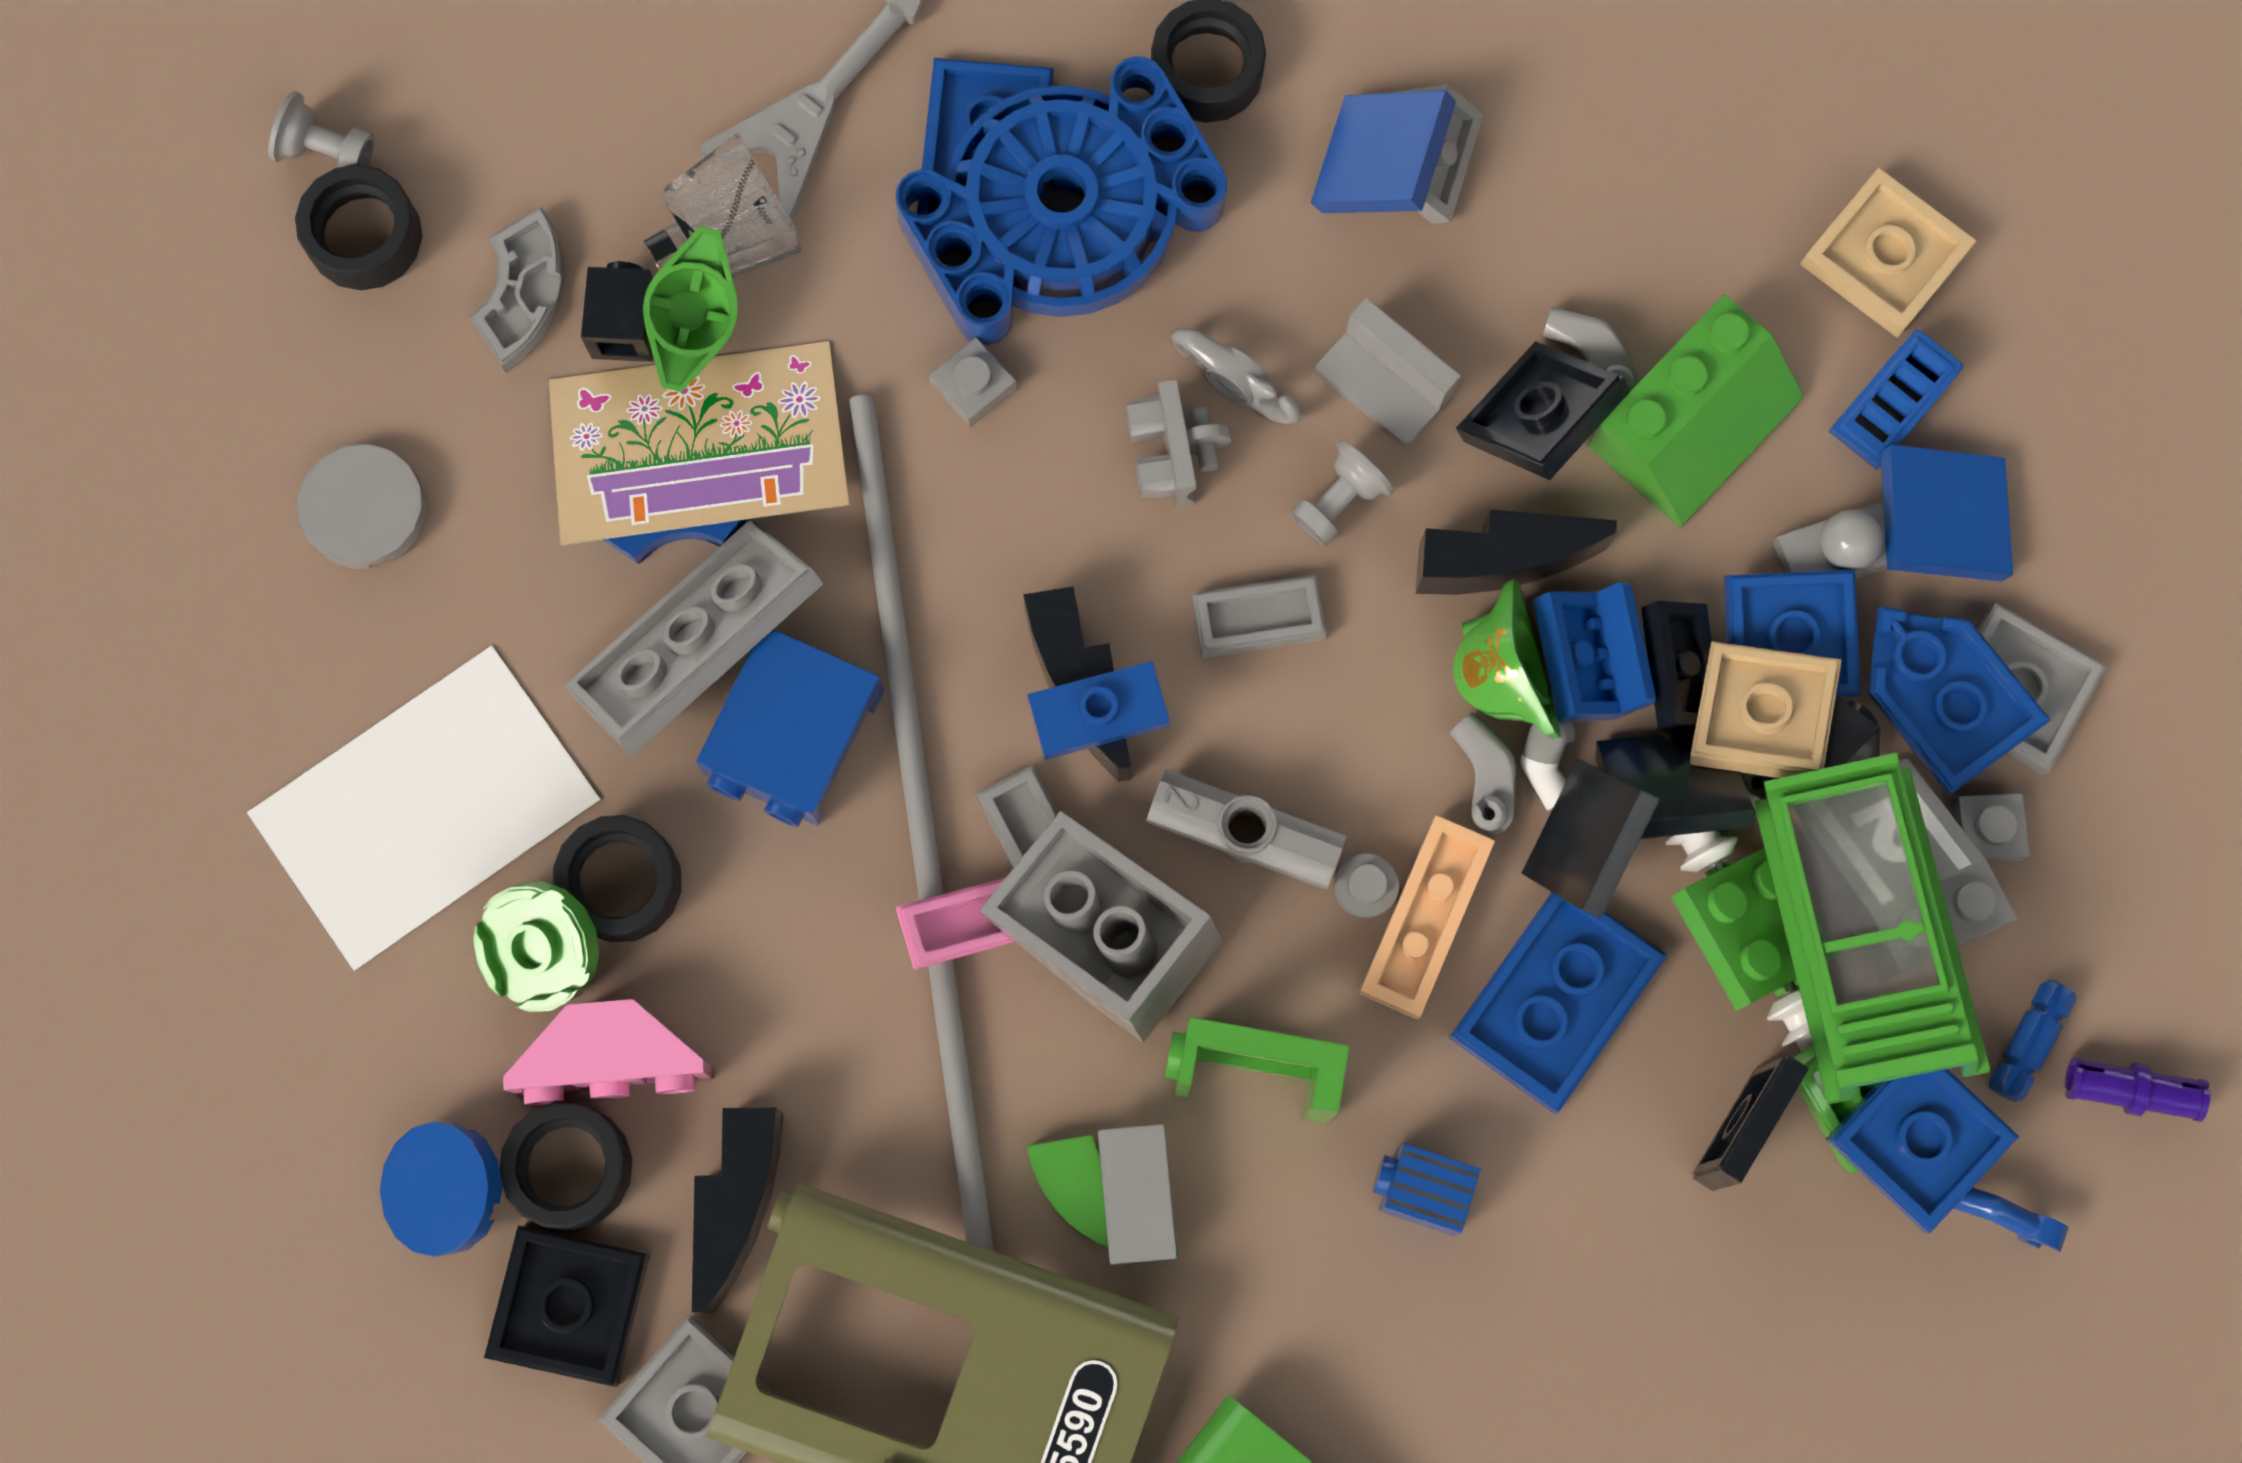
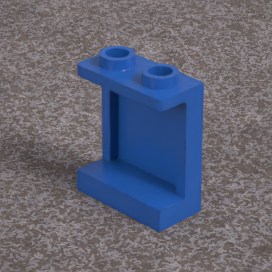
M773 629L751 649L696 760L703 774L709 777L706 786L725 797L739 802L742 800L744 793L767 803L764 809L766 814L790 826L798 828L802 819L818 826L824 815L821 810L822 804L867 711L874 714L884 693L880 677Z

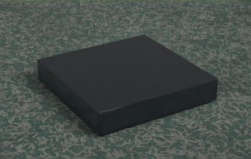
M1535 341L1456 429L1465 443L1547 480H1551L1631 390L1624 376Z
M1695 731L1596 741L1595 759L1599 769L1659 798L1641 839L1753 827L1755 808L1740 772L1690 765Z
M1577 758L1521 874L1577 908L1601 918L1653 815L1659 798Z
M1788 1055L1754 1069L1693 1171V1179L1711 1191L1742 1183L1809 1068Z
M518 1225L484 1358L617 1387L650 1254Z

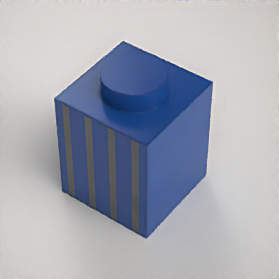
M1404 1143L1397 1148L1395 1158L1384 1154L1372 1192L1383 1196L1378 1211L1455 1236L1462 1233L1481 1169Z

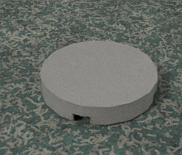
M370 444L344 446L322 457L304 477L297 497L298 522L308 542L332 563L356 570L372 568L370 565L380 564L385 560L389 563L402 556L419 537L427 515L423 488L411 466L391 450Z

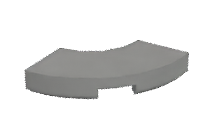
M542 205L489 237L498 258L497 281L487 302L469 317L505 373L522 362L541 342L551 326L561 300L564 280L562 251L553 225Z

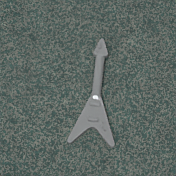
M885 0L886 6L818 83L805 86L703 142L700 146L703 157L710 160L759 153L772 155L777 162L779 210L783 220H792L835 110V100L905 21L909 24L916 23L924 0Z

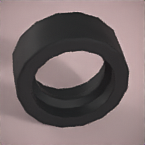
M1223 0L1187 1L1171 10L1156 28L1151 47V60L1155 61L1163 70L1194 121L1209 123L1228 120L1245 110L1259 93L1266 59L1263 33L1252 16L1234 3ZM1211 33L1224 36L1235 43L1242 51L1244 63L1241 74L1236 80L1224 87L1206 89L1192 86L1178 77L1174 71L1172 57L1178 43L1197 34Z
M359 164L334 168L315 179L301 196L295 215L297 239L320 274L340 287L360 291L384 287L403 276L416 260L423 238L420 216L400 183L381 169ZM363 198L378 199L387 204L394 214L395 224L391 236L381 248L367 256L350 259L339 257L330 251L325 242L324 231L327 221L338 208L352 200Z
M626 815L601 816L579 826L561 845L553 865V885L566 889L585 907L596 928L597 938L610 943L630 942L657 931L673 914L682 891L681 867L670 844L648 823ZM627 842L640 847L649 855L655 868V886L651 897L639 910L626 916L610 917L596 912L586 903L580 890V873L586 859L596 849L608 843Z
M555 1102L532 1110L513 1126L501 1150L500 1174L505 1196L521 1216L550 1229L579 1230L600 1223L620 1205L631 1182L633 1159L626 1136L611 1118L581 1103ZM562 1127L579 1128L591 1134L600 1144L605 1158L604 1177L597 1190L585 1201L571 1206L554 1205L542 1199L533 1189L528 1175L529 1156L536 1143L548 1132Z

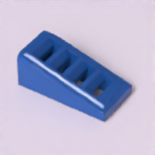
M1915 329L1828 432L1877 470L1881 466L1880 452L1889 445H1899L1963 370V364L1922 331ZM1892 375L1919 395L1921 400L1917 403L1890 382L1889 379ZM1874 396H1878L1902 415L1904 420L1900 423L1872 401ZM1859 414H1862L1889 436L1884 443L1855 421Z

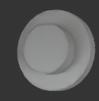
M1359 854L1346 860L1339 868L1334 881V892L1341 907L1349 914L1364 919L1375 918L1387 912L1394 904L1399 892V880L1392 865L1384 858L1374 854Z

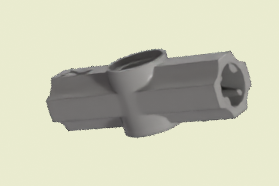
M1165 769L1146 819L1147 824L1220 850L1234 862L1245 864L1252 862L1326 891L1347 838L1345 835L1272 809L1266 801L1259 797L1250 795L1238 796ZM1236 817H1253L1261 824L1264 835L1255 843H1240L1230 834L1229 823Z

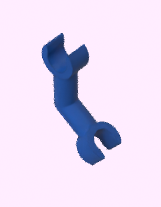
M1972 1188L1953 1208L1990 1220L2017 1234L2019 1240L2040 1249L2041 1244L2060 1253L2069 1229L2062 1222L2041 1214L2032 1213L1999 1195L1977 1188Z

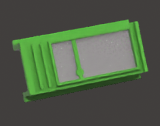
M1896 752L1765 781L1766 799L1754 801V807L1827 1105L1854 1100V1087L1959 1066L1963 1078L1989 1073L1988 1058L1910 767L1900 769Z

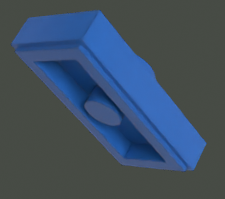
M1153 661L1027 694L1044 760L1170 727L1169 716Z

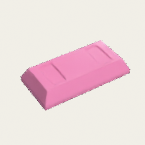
M1005 878L896 907L914 970L1015 942L979 911Z

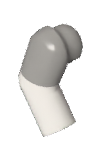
M1558 721L1562 737L1551 739L1543 734L1533 724L1530 727L1521 754V767L1547 812L1553 809L1566 783V779L1558 766L1567 743L1573 742L1575 738V728L1571 721Z

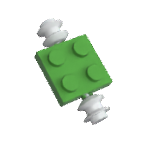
M1719 831L1674 835L1665 844L1682 845L1687 857L1680 866L1681 871L1698 873L1707 868L1710 869L1705 872L1707 877L1683 888L1672 895L1671 899L1736 1012L1772 992L1777 997L1783 994L1784 997L1772 1004L1767 1020H1783L1789 1033L1782 1042V1046L1784 1047L1795 1041L1802 1052L1812 1045V1040L1799 989L1795 990L1798 983L1765 848L1733 864L1730 859L1722 863L1721 860L1732 854L1738 841L1737 836L1722 837ZM1814 911L1821 943L1832 941ZM1840 953L1824 954L1826 963L1839 957Z

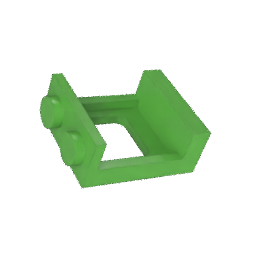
M1189 1017L1185 1033L1174 1031L1172 1033L1164 1078L1177 1080L1174 1096L1183 1098L1188 1097L1196 1060L1308 1080L1302 1119L1328 1124L1339 1113L1349 1045Z

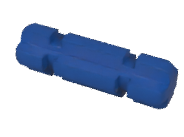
M2052 980L2040 984L2031 1001L2035 1008L2031 1009L2030 1012H2025L2003 1054L2007 1061L2003 1062L2002 1065L1998 1063L1989 1080V1087L1996 1094L2013 1102L2022 1101L2026 1098L2035 1081L2031 1074L2035 1070L2040 1071L2063 1027L2059 1020H2062L2063 1017L2068 1018L2077 1001V996L2071 989Z

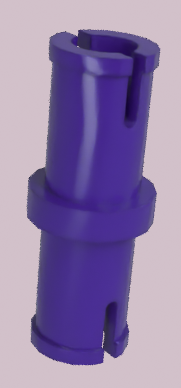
M2073 1057L2066 1071L2065 1089L2067 1090L2065 1096L2067 1099H2081L2121 1106L2124 1112L2129 1115L2142 1116L2145 1111L2202 1122L2207 1115L2210 1104V1090H2208L2210 1084L2207 1080H2194L2151 1072L2150 1067L2146 1064L2134 1062L2129 1068Z

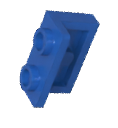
M1618 582L1596 593L1548 592L1533 599L1558 721L1615 720L1655 703V690L1633 589L1630 583Z

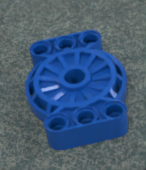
M1134 56L1124 59L1115 67L1111 75L1110 96L1093 89L1060 85L1032 88L1002 100L982 114L961 138L949 164L947 178L932 170L919 169L910 172L899 182L896 188L895 199L901 230L960 331L969 341L976 337L983 345H991L1001 341L1011 329L1013 306L1029 313L1066 317L1091 314L1124 300L1142 287L1162 263L1173 238L1175 224L1188 231L1201 232L1212 228L1218 223L1223 213L1227 179L1224 170L1163 70L1153 60ZM1135 87L1148 91L1151 97L1137 102L1126 98L1123 93L1127 89ZM1162 137H1171L1177 140L1182 147L1174 152H1163L1157 149L1153 142ZM977 147L973 158L968 160L969 155ZM1050 180L1055 190H1069L1077 194V196L1085 195L1081 205L1075 210L1066 213L1054 212L1046 208L1040 201V197L1042 199L1045 196V184ZM1192 187H1201L1208 190L1213 198L1204 203H1194L1188 200L1183 195V192ZM923 196L930 197L931 200L940 205L935 212L928 215H918L909 209L914 202ZM1157 241L1155 248L1141 264L1140 260L1143 258L1149 242ZM952 249L962 250L970 256L967 262L957 267L947 266L939 258L943 253ZM990 300L995 302L1001 309L993 317L978 318L970 313L969 308L977 301Z

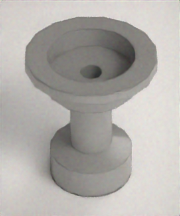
M293 91L284 99L274 120L269 138L268 155L272 161L278 163L285 157L294 158L300 156L306 148L337 159L338 167L356 164L368 166L374 148L375 137L374 134L357 127L352 128L347 136H343L315 125V115L312 109L304 104L303 95L300 92Z
M1341 440L1336 444L1339 454L1334 462V469L1339 479L1315 504L1301 499L1289 512L1293 520L1323 547H1326L1338 534L1333 520L1357 495L1367 500H1373L1379 495L1384 494L1390 497L1394 493L1393 486L1383 473L1356 448Z

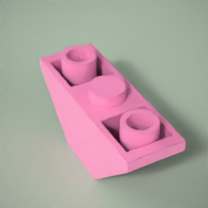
M633 999L566 1005L503 1076L504 1090L516 1096L524 1095V1105L527 1106L564 1102V1092L589 1090L591 1100L626 1098L630 1096L629 1086L655 1084L656 1094H679L695 1091V1080L712 1079V1066Z

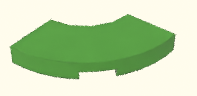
M1092 1135L1027 1146L1030 1163L1036 1179L1053 1208L1079 1233L1108 1249L1101 1162ZM1175 1236L1176 1256L1178 1257L1179 1254Z

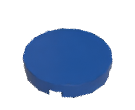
M448 1121L430 1122L411 1128L394 1144L383 1165L380 1196L383 1214L395 1238L411 1251L433 1257L470 1250L488 1234L494 1220H489L493 1213L494 1204L500 1203L503 1185L498 1159L483 1136L475 1130H467L462 1125H459V1123Z

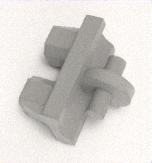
M1177 379L1158 382L1156 396L1145 397L1126 404V420L1131 443L1163 438L1166 450L1165 455L1136 459L1135 467L1140 497L1165 498L1174 496L1176 508L1194 505L1195 503L1193 491L1196 490V481L1191 455L1198 456L1200 471L1209 472L1218 468L1216 451L1225 448L1232 441L1228 426L1210 424L1206 407L1190 410L1192 428L1186 430Z

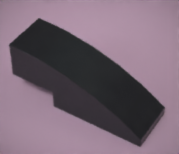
M1491 509L1482 527V533L1426 528L1418 550L1416 594L1459 595L1502 590L1503 585L1512 579L1520 585L1536 582L1573 568L1605 551L1617 533V520Z
M1074 586L1023 594L1025 614L1034 651L1049 688L1114 671L1109 643L1084 647ZM1126 739L1088 749L1118 782L1131 779V763Z
M776 1107L723 1108L721 1175L694 1176L692 1312L715 1313L736 1281L758 1237L771 1199L780 1158L783 1113Z

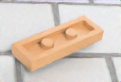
M1435 815L1358 994L1416 1020L1421 1017L1495 840Z

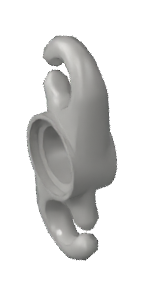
M1181 327L1172 332L1171 342L1176 351L1183 358L1195 356L1197 366L1205 371L1204 374L1208 382L1224 397L1236 404L1247 406L1274 422L1293 425L1300 421L1302 411L1297 402L1290 395H1283L1279 398L1276 395V387L1267 382L1268 377L1265 371L1248 355L1233 347L1225 346L1196 330Z

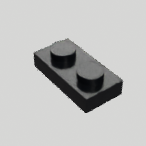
M1655 601L1641 607L1649 667L1656 695L1654 705L1658 730L1695 731L1712 642L1707 604Z

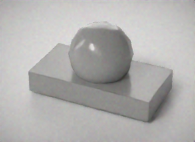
M1883 502L1857 510H1843L1831 516L1828 520L1777 536L1772 543L1784 573L1855 570V579L1887 569Z

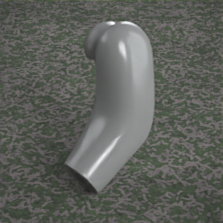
M1551 307L1542 334L1543 337L1566 344L1579 351L1587 362L1624 376L1630 390L1638 384L1635 368L1615 331L1608 323L1595 317Z
M1471 712L1449 734L1468 756L1475 770V786L1471 807L1472 821L1481 832L1495 835L1506 830L1514 819L1516 762L1512 750L1483 721Z

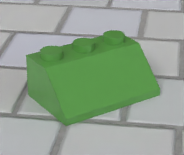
M1724 294L1601 423L1594 433L1588 448L1681 528L1801 402L1804 396L1772 334Z

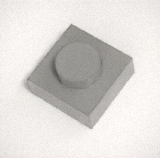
M976 337L929 374L930 384L969 427L973 426L1017 390L1015 379Z
M2022 794L1961 796L1951 801L1954 819L1987 862L2022 861L2030 857Z

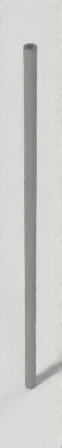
M863 394L850 398L849 402L917 891L920 901L942 895L944 891L875 402L872 395ZM949 960L928 966L966 1242L994 1251L954 962Z

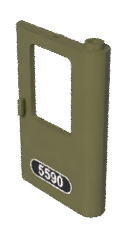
M799 1182L793 1194L781 1190L767 1229L777 1232L778 1236L714 1413L707 1438L777 1463H891L886 1461V1459L896 1463H1131L1175 1337L1178 1316ZM811 1265L964 1319L971 1324L974 1331L938 1436L931 1445L921 1446L775 1395L763 1390L759 1386L757 1380L758 1373L794 1271L799 1266Z

